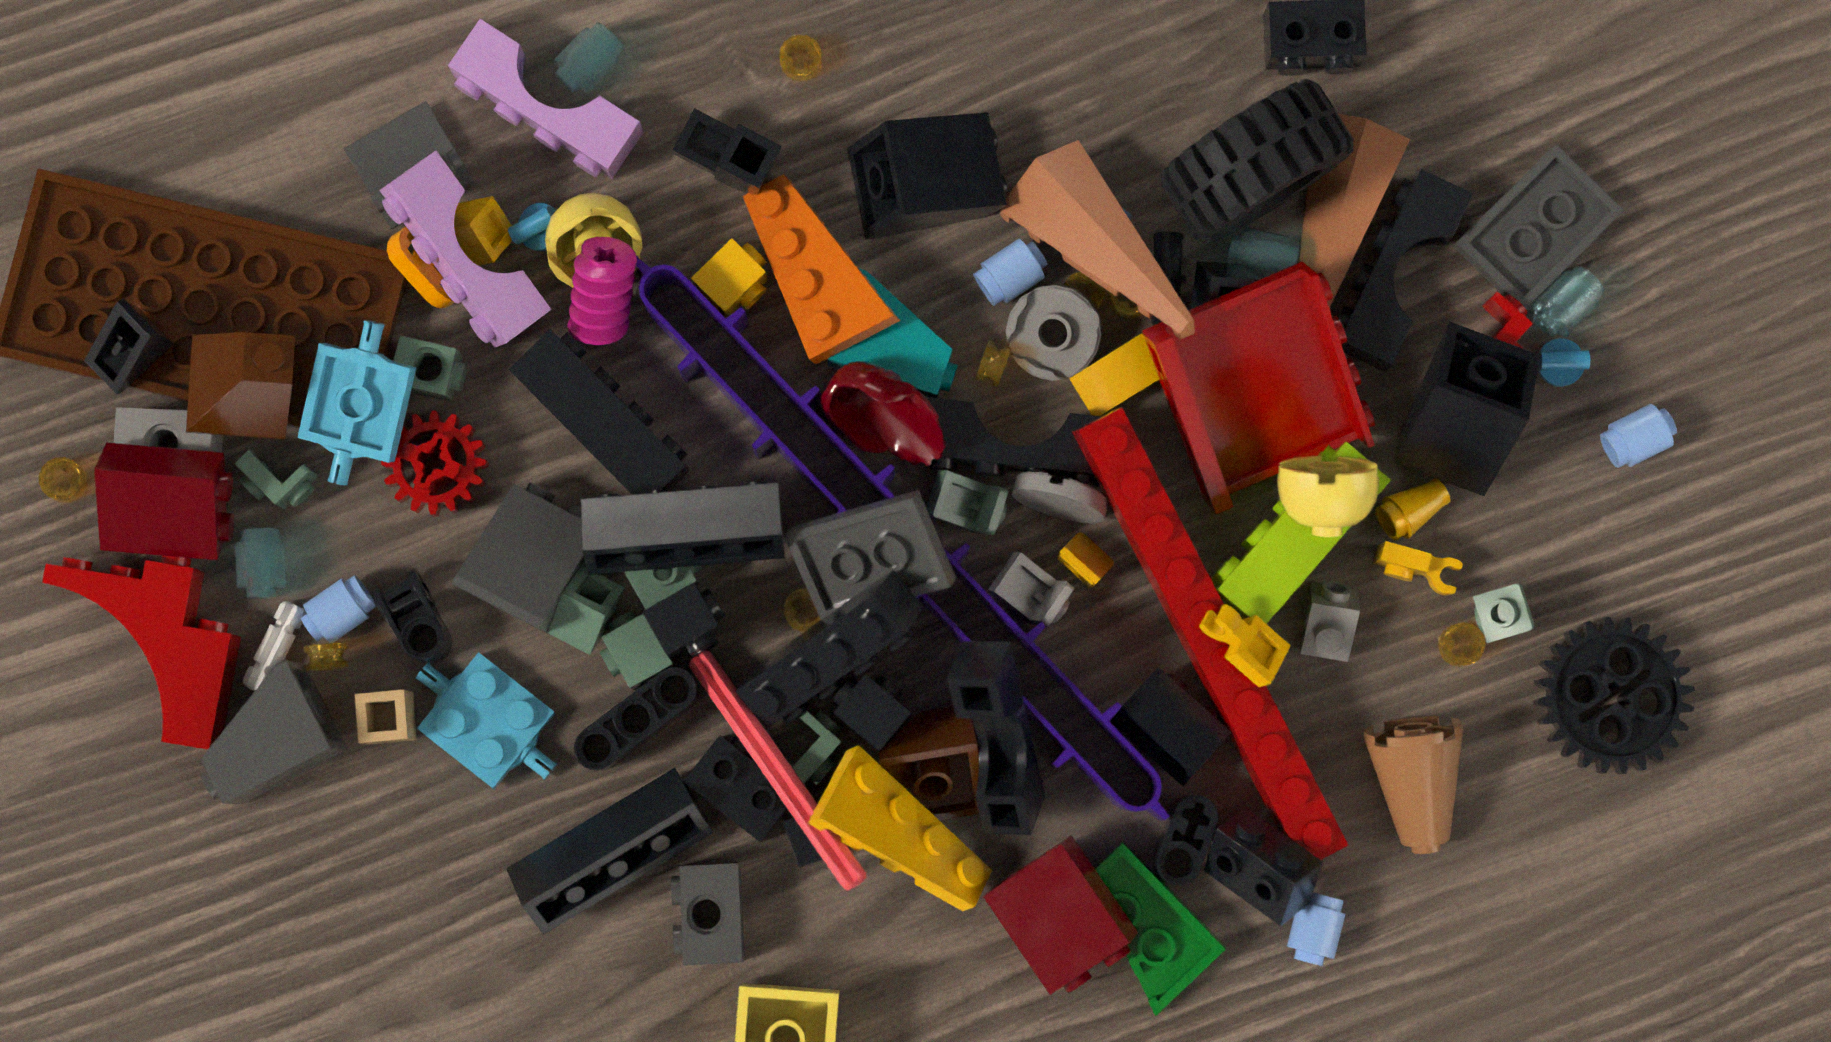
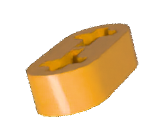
M404 227L392 235L387 242L389 259L428 303L440 309L448 308L455 302L450 299L440 285V281L443 279L442 275L433 263H425L415 250L413 254L410 253L408 247L414 237L407 227Z

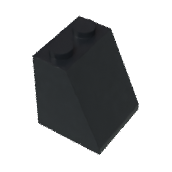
M988 112L884 121L847 148L865 240L985 218L1007 205V183L1005 177L1000 173L996 153L998 140L995 130L991 127Z
M1449 321L1401 429L1394 463L1485 496L1529 421L1541 355Z

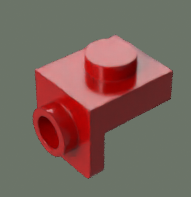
M1496 292L1482 305L1489 314L1503 325L1493 338L1523 348L1517 341L1533 324L1526 317L1528 312L1511 295L1503 297L1500 293Z

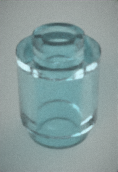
M597 22L591 29L585 27L558 54L554 61L559 68L554 73L573 93H576L579 88L589 93L620 61L618 55L625 48L610 30Z
M1243 227L1241 235L1232 234L1226 262L1244 264L1257 278L1262 279L1297 264L1300 243L1290 241L1289 235Z
M1577 266L1571 272L1565 271L1532 304L1533 310L1536 313L1533 316V320L1544 333L1551 337H1554L1556 334L1568 337L1600 304L1599 298L1604 294V288L1599 280L1583 267Z
M255 528L240 530V542L235 543L237 590H247V599L276 598V589L286 588L285 541L280 540L279 529Z

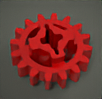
M437 410L431 411L429 422H424L418 414L412 415L414 427L408 430L403 426L395 462L387 463L381 461L383 467L393 470L394 473L384 480L385 484L388 487L400 486L394 498L398 502L403 503L412 497L410 510L419 514L426 504L428 505L430 515L433 517H439L441 505H446L455 514L459 512L457 500L462 497L472 503L475 499L469 491L471 486L484 487L486 483L477 475V470L489 467L487 460L477 458V453L486 448L485 443L482 440L471 442L470 439L476 430L470 424L459 430L460 418L455 414H451L445 423L442 422L441 415ZM434 433L430 441L418 446L413 444L418 438ZM457 440L464 448L466 466L458 463L454 454ZM440 453L439 458L446 463L443 470L434 469L431 473V469L425 465L428 457L436 459ZM404 461L412 464L416 473L413 481L414 487L410 485L406 478ZM452 481L458 483L446 493L433 495L437 493L438 488Z

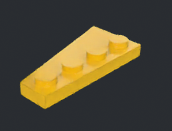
M859 745L846 750L808 821V824L820 831L829 829L842 836L841 843L856 851L864 849L880 858L879 864L895 873L901 870L912 876L915 885L961 911L976 906L992 873V869Z

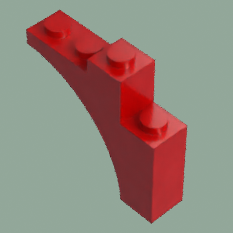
M162 556L161 563L145 560L142 579H139L141 570L111 565L109 574L91 571L93 562L63 557L62 566L45 564L42 583L70 590L95 602L112 614L137 641L150 664L160 694L163 718L161 742L208 750L225 728L241 636L227 633L229 624L199 619L198 628H194L205 572L191 568L192 559L172 556Z

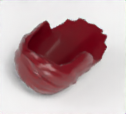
M863 361L848 363L832 376L821 396L820 403L828 421L862 451L877 454L888 451L915 466L920 462L929 466L933 459L938 460L942 457L946 443L943 437V429L938 420L939 414L922 393L913 385L902 381L900 375L891 369H884L876 364Z

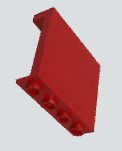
M1303 261L1188 310L1194 319L1195 333L1181 340L1174 336L1173 329L1164 322L1142 330L1201 496L1215 514L1234 507L1230 494L1278 474L1280 462L1283 460L1318 456L1328 445L1335 449L1346 441L1349 443L1356 439H1360L1368 448L1375 446L1369 429L1375 426L1373 414L1366 401H1360L1356 386L1361 384L1359 372L1352 359H1346L1341 345L1347 342L1345 330L1336 315H1331L1327 301L1333 299L1330 285L1322 272H1314Z

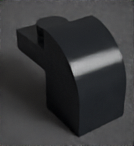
M694 108L672 150V154L714 175L715 180L725 185L756 195L770 172L781 150V145L739 123L736 129H733Z

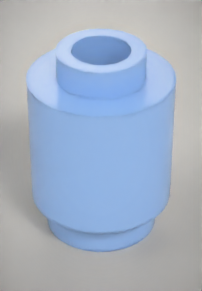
M1018 238L981 263L982 268L975 272L973 276L983 294L995 306L1001 301L1005 303L1010 302L1045 279L1042 269L1048 264L1033 241L1026 245Z
M1648 404L1610 423L1608 430L1600 434V440L1606 455L1615 467L1619 468L1625 464L1632 467L1672 447L1674 444L1673 435L1677 433V428L1672 416L1665 408L1658 410L1655 405Z
M353 575L346 581L343 578L339 579L303 604L307 614L301 620L317 642L325 638L330 644H333L370 618L368 612L376 608L377 605L364 584L356 575Z
M1313 892L1310 903L1294 915L1287 947L1296 949L1294 959L1323 966L1325 957L1335 959L1346 915L1341 913L1343 900Z

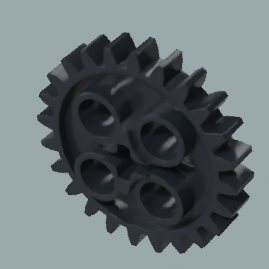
M1610 617L1601 618L1599 632L1591 621L1581 623L1582 638L1573 630L1564 632L1568 647L1558 643L1551 644L1549 648L1557 658L1556 661L1543 660L1539 663L1549 673L1548 678L1534 680V685L1546 690V696L1534 700L1533 705L1547 707L1548 714L1542 716L1537 722L1539 725L1553 724L1555 728L1548 736L1547 741L1556 742L1563 739L1566 742L1560 754L1562 757H1569L1575 752H1579L1577 766L1580 768H1586L1595 759L1596 772L1599 774H1606L1611 762H1613L1617 775L1627 774L1629 760L1637 771L1647 769L1645 755L1655 762L1663 761L1664 756L1659 746L1677 748L1679 744L1671 735V732L1688 731L1689 727L1679 719L1680 713L1694 711L1693 706L1682 702V695L1695 691V688L1689 685H1681L1679 679L1686 675L1690 668H1675L1672 663L1681 651L1679 649L1668 652L1662 650L1667 639L1665 634L1658 635L1649 640L1650 625L1647 623L1640 625L1635 632H1632L1631 618L1621 619L1616 630ZM1615 649L1624 652L1628 658L1629 666L1623 675L1616 674L1609 665V657ZM1643 669L1648 671L1649 675L1646 679L1618 695L1617 704L1603 706L1585 722L1579 721L1578 717L1582 712L1603 701L1611 694L1609 688L1624 686ZM1576 676L1583 678L1590 687V694L1584 703L1577 702L1570 693L1571 681ZM1643 689L1650 690L1657 699V707L1651 715L1643 713L1638 705V697ZM1605 716L1612 718L1618 726L1617 737L1611 743L1605 742L1598 730L1599 723Z

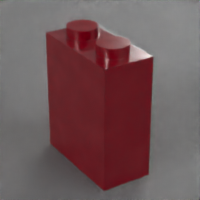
M106 442L94 468L100 550L218 560L224 542H231L234 533V514L227 513L226 502L230 501L232 495L233 476L232 473L225 472L224 453Z
M1072 835L994 886L983 896L1049 995L1062 987L1065 988L1067 993H1070L1092 978L1088 970L1101 961L1107 967H1110L1132 951L1128 944L1138 933Z

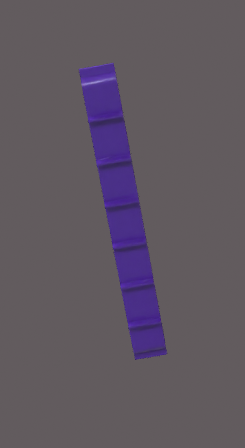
M636 256L637 265L635 268L641 277L639 285L640 298L647 312L687 355L677 366L683 380L687 383L702 371L761 433L752 444L753 451L759 459L775 448L830 505L836 514L847 511L651 305V296L661 285L674 284L682 288L883 500L895 497L886 488L895 478V468L893 465H888L876 476L813 411L821 402L820 389L815 385L800 397L744 339L741 333L747 328L749 322L746 312L742 307L725 319L678 269L665 264L650 268ZM965 543L951 555L944 548L956 577L1146 775L1150 785L1149 795L1138 806H1132L1123 801L1023 696L1026 713L1062 750L1050 763V766L1056 769L1068 759H1071L1119 809L1129 812L1147 810L1158 821L1168 819L1170 816L1157 801L1162 790L1160 776L1109 722L1122 706L1117 702L1101 713L1033 642L1046 626L1041 622L1025 634L960 565L969 554L970 546ZM927 594L915 596L961 644L962 642H972Z

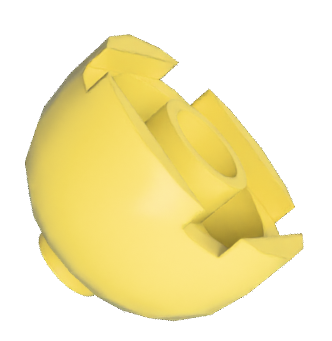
M587 193L579 194L566 200L554 212L546 229L545 242L548 264L557 279L572 288L574 287L572 283V277L575 273L574 261L577 255L582 253L581 246L583 242L594 237L619 239L629 244L640 259V253L643 248L640 227L627 206L609 195Z
M1321 456L1283 460L1280 462L1278 473L1279 498L1285 511L1299 524L1312 526L1313 535L1320 537L1341 536L1342 527L1356 525L1370 513L1374 506L1379 487L1378 465L1365 459L1339 456L1338 462H1321Z

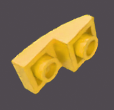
M1143 333L1072 376L1069 380L1091 415L1101 416L1159 380Z

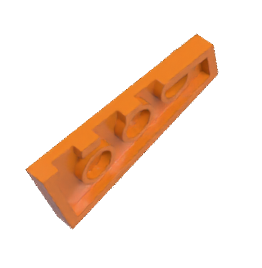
M783 174L762 185L756 195L750 193L743 195L749 214L810 361L818 364L900 321L787 176Z

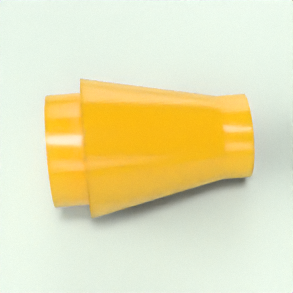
M1434 478L1425 484L1384 497L1382 505L1378 506L1375 510L1376 517L1384 532L1395 541L1402 537L1410 539L1432 516L1450 503V495L1444 484Z

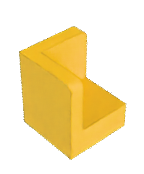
M493 196L458 203L454 216V229L461 249L478 266L494 263L512 241L508 233V228L512 226Z

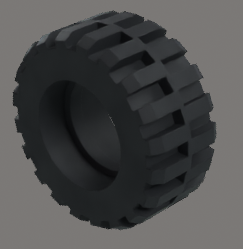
M1303 79L1289 84L1284 89H1279L1261 101L1250 105L1247 109L1229 118L1222 125L1211 130L1195 144L1185 149L1180 156L1174 158L1169 163V166L1163 169L1161 186L1194 238L1204 244L1214 243L1251 224L1261 216L1268 214L1336 168L1339 163L1343 162L1353 152V137L1321 86L1312 80Z

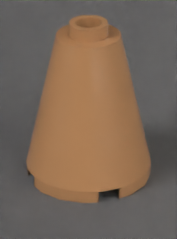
M1439 716L1406 717L1384 721L1385 731L1374 734L1373 725L1364 730L1365 743L1399 840L1402 845L1411 847L1412 853L1415 854L1438 852L1441 850V844L1450 840L1463 739V724L1458 718L1451 717L1452 726L1440 725Z

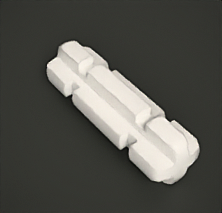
M288 601L280 603L274 615L277 621L275 625H269L253 658L256 663L254 667L249 666L242 680L243 685L256 691L276 664L284 661L296 637L293 635L295 628L300 629L303 623L301 618L306 615V611L303 608Z

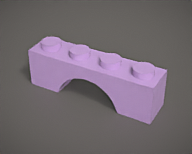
M479 19L448 65L452 74L457 79L454 85L474 100L478 101L480 96L483 95L497 104L493 110L511 124L518 126L520 121L525 122L536 130L533 136L553 151L557 152L560 146L576 155L573 162L590 175L597 177L602 172L613 179L644 133L640 121L601 96L583 106L571 109H558L540 103L525 89L523 68L526 56L520 44L482 19Z
M434 151L380 189V192L385 197L382 200V204L386 212L397 224L404 223L414 237L411 241L414 250L425 263L434 264L443 277L440 282L444 291L452 301L457 304L461 302L472 316L469 322L473 331L483 342L488 343L490 341L494 348L503 345L552 310L523 270L512 273L491 272L476 265L463 252L455 235L454 216L458 202L465 189L437 151Z

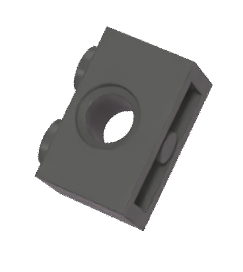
M741 863L679 866L680 876H671L672 905H681L682 925H673L674 955H683V965L743 963L745 961ZM701 900H712L719 906L721 918L715 927L705 928L695 920L694 910Z

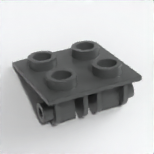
M427 101L344 148L371 194L374 204L384 216L391 230L401 224H397L386 212L382 204V200L385 197L380 192V189L434 151L439 153L463 188L474 182Z

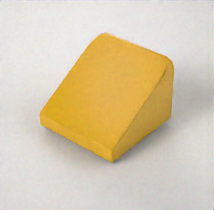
M1082 532L1077 533L1057 555V559L1088 588H1093L1114 565L1113 559Z

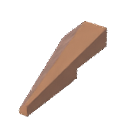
M1343 114L1338 115L1353 137V152L1343 162L1339 163L1336 168L1322 176L1321 179L1311 186H1308L1298 263L1303 261L1314 272H1322L1326 277L1333 295V299L1327 301L1329 308L1410 141L1409 138L1369 119Z
M1079 140L1035 158L1006 197L1007 205L1000 209V215L1003 220L1008 223L1012 220L1028 230L1031 239L1039 244L1044 241L1061 252L1065 262L1115 296L1121 293L1135 302L1139 312L1150 318L1154 315L1173 329L1174 336L1180 340L1194 334V319Z

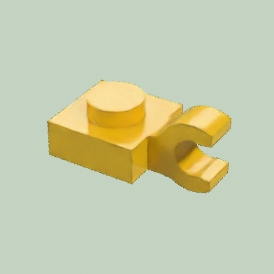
M1388 541L1378 545L1373 564L1385 567L1384 575L1395 579L1412 581L1413 575L1424 576L1432 590L1440 595H1452L1456 593L1457 589L1441 581L1440 573L1442 569L1450 568L1458 571L1463 566V563L1458 559L1434 557L1431 553Z
M1227 604L1222 606L1218 615L1212 610L1207 611L1200 624L1201 630L1206 635L1230 645L1224 657L1258 687L1272 683L1291 646L1257 615L1243 620L1239 613Z

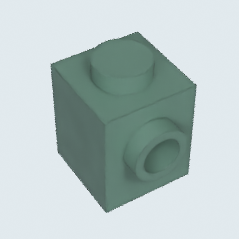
M581 565L562 592L547 633L590 655L609 628L608 624L613 619L625 587L600 574L588 575L587 568Z
M700 566L624 573L646 610L693 582L696 586L700 585L694 574L702 569Z
M630 611L616 618L608 624L611 632L601 637L607 647L600 651L606 666L613 677L621 673L632 690L644 685L661 671L676 667L673 660L665 654L643 614L636 617L634 612Z

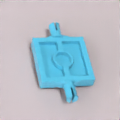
M364 320L359 348L346 349L328 343H319L297 438L321 444L327 450L334 453L330 475L327 480L331 483L336 482L338 485L345 486L349 484L348 480L353 458L369 457L387 463L395 462L417 367L391 361L383 354L378 353L383 328L385 327V324Z
M478 652L464 671L451 680L431 666L430 663H427L423 670L437 680L436 682L421 671L418 673L416 680H419L438 696L436 697L433 709L417 729L495 790L508 772L522 763H525L544 780L550 776V772L538 764L537 760L551 771H554L558 763L552 761L535 746L537 745L540 732L553 718L555 712Z

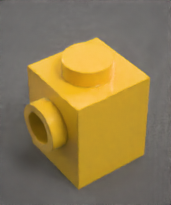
M731 238L691 277V281L704 297L727 318L741 306L748 310L765 294L767 289L763 285L768 279L766 271L762 267L767 262L748 242L741 247Z

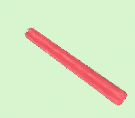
M708 650L693 657L689 662V668L840 885L848 891L861 884L866 878V872L847 845L841 843L840 835L829 829L820 831L808 824L818 805L758 718L735 692L737 688L716 658Z

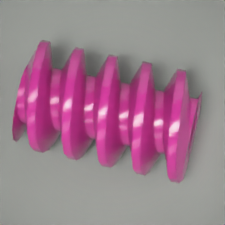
M594 237L583 242L581 246L582 253L577 255L574 261L575 273L572 277L574 287L570 295L572 303L569 307L570 319L567 328L569 334L575 340L585 344L605 345L620 340L627 333L637 258L631 246L619 239Z

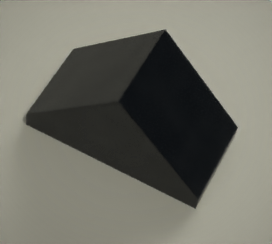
M123 298L116 302L84 361L116 394H119L128 388L174 344L141 309Z

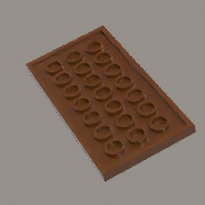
M38 168L0 305V357L104 382L84 360L116 302L124 298L141 309L174 344L128 388L188 402L192 335L253 332L295 336L292 389L287 426L300 428L319 343H328L346 349L359 348L364 320H371L376 323L385 324L378 353L388 357L407 279L393 265L385 250Z

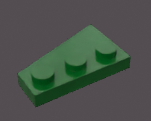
M1122 841L1095 870L1138 931L1137 935L1128 944L1132 951L1127 957L1156 1017L1226 950V946L1146 863Z

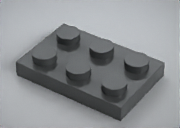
M1555 144L1453 247L1503 296L1511 295L1527 308L1624 209Z
M919 490L795 525L783 534L821 620L892 570L914 596L951 587L956 580V576Z

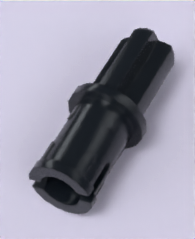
M1171 231L1156 232L1153 234V257L1181 298V284L1186 282V277L1181 275L1182 240H1184V234ZM1154 315L1151 316L1152 325L1163 322Z

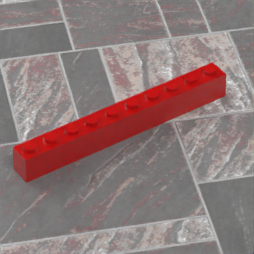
M1123 408L1115 409L1073 431L1072 433L1209 698L1217 713L1224 720L1225 727L1232 732L1229 736L1277 829L1320 860L1347 847L1348 843L1267 686L1258 687L1224 657L1230 647L1228 643L1215 640L1201 630L1200 624L1207 611L1212 610L1218 615L1224 603Z

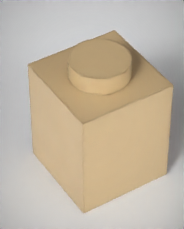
M393 690L355 694L358 743L371 745L417 740L413 692Z

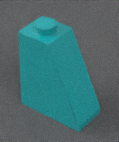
M858 268L875 287L877 293L900 321L828 358V366L840 369L844 365L856 361L869 362L884 369H891L900 375L902 381L913 385L925 397L938 398L940 390L949 392L958 367L957 364L950 362L952 348L868 271Z

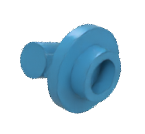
M535 203L527 207L521 214L518 223L508 228L512 241L517 245L523 243L526 247L535 251H547L545 242L546 229L551 216L557 209L545 203Z
M1568 339L1551 340L1538 353L1541 355L1538 373L1545 382L1553 386L1565 387L1571 385L1582 376L1584 369L1590 368L1589 350H1581L1576 343Z

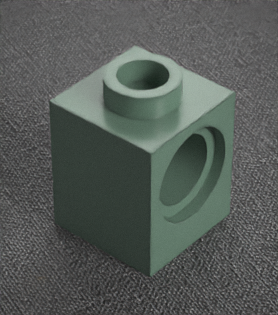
M401 335L399 337L394 362L417 367L411 393L452 402L454 391L461 392L463 389L468 368L467 363L462 362L463 355L457 348ZM429 359L441 360L442 372L439 377L433 381H422L419 375L422 364Z

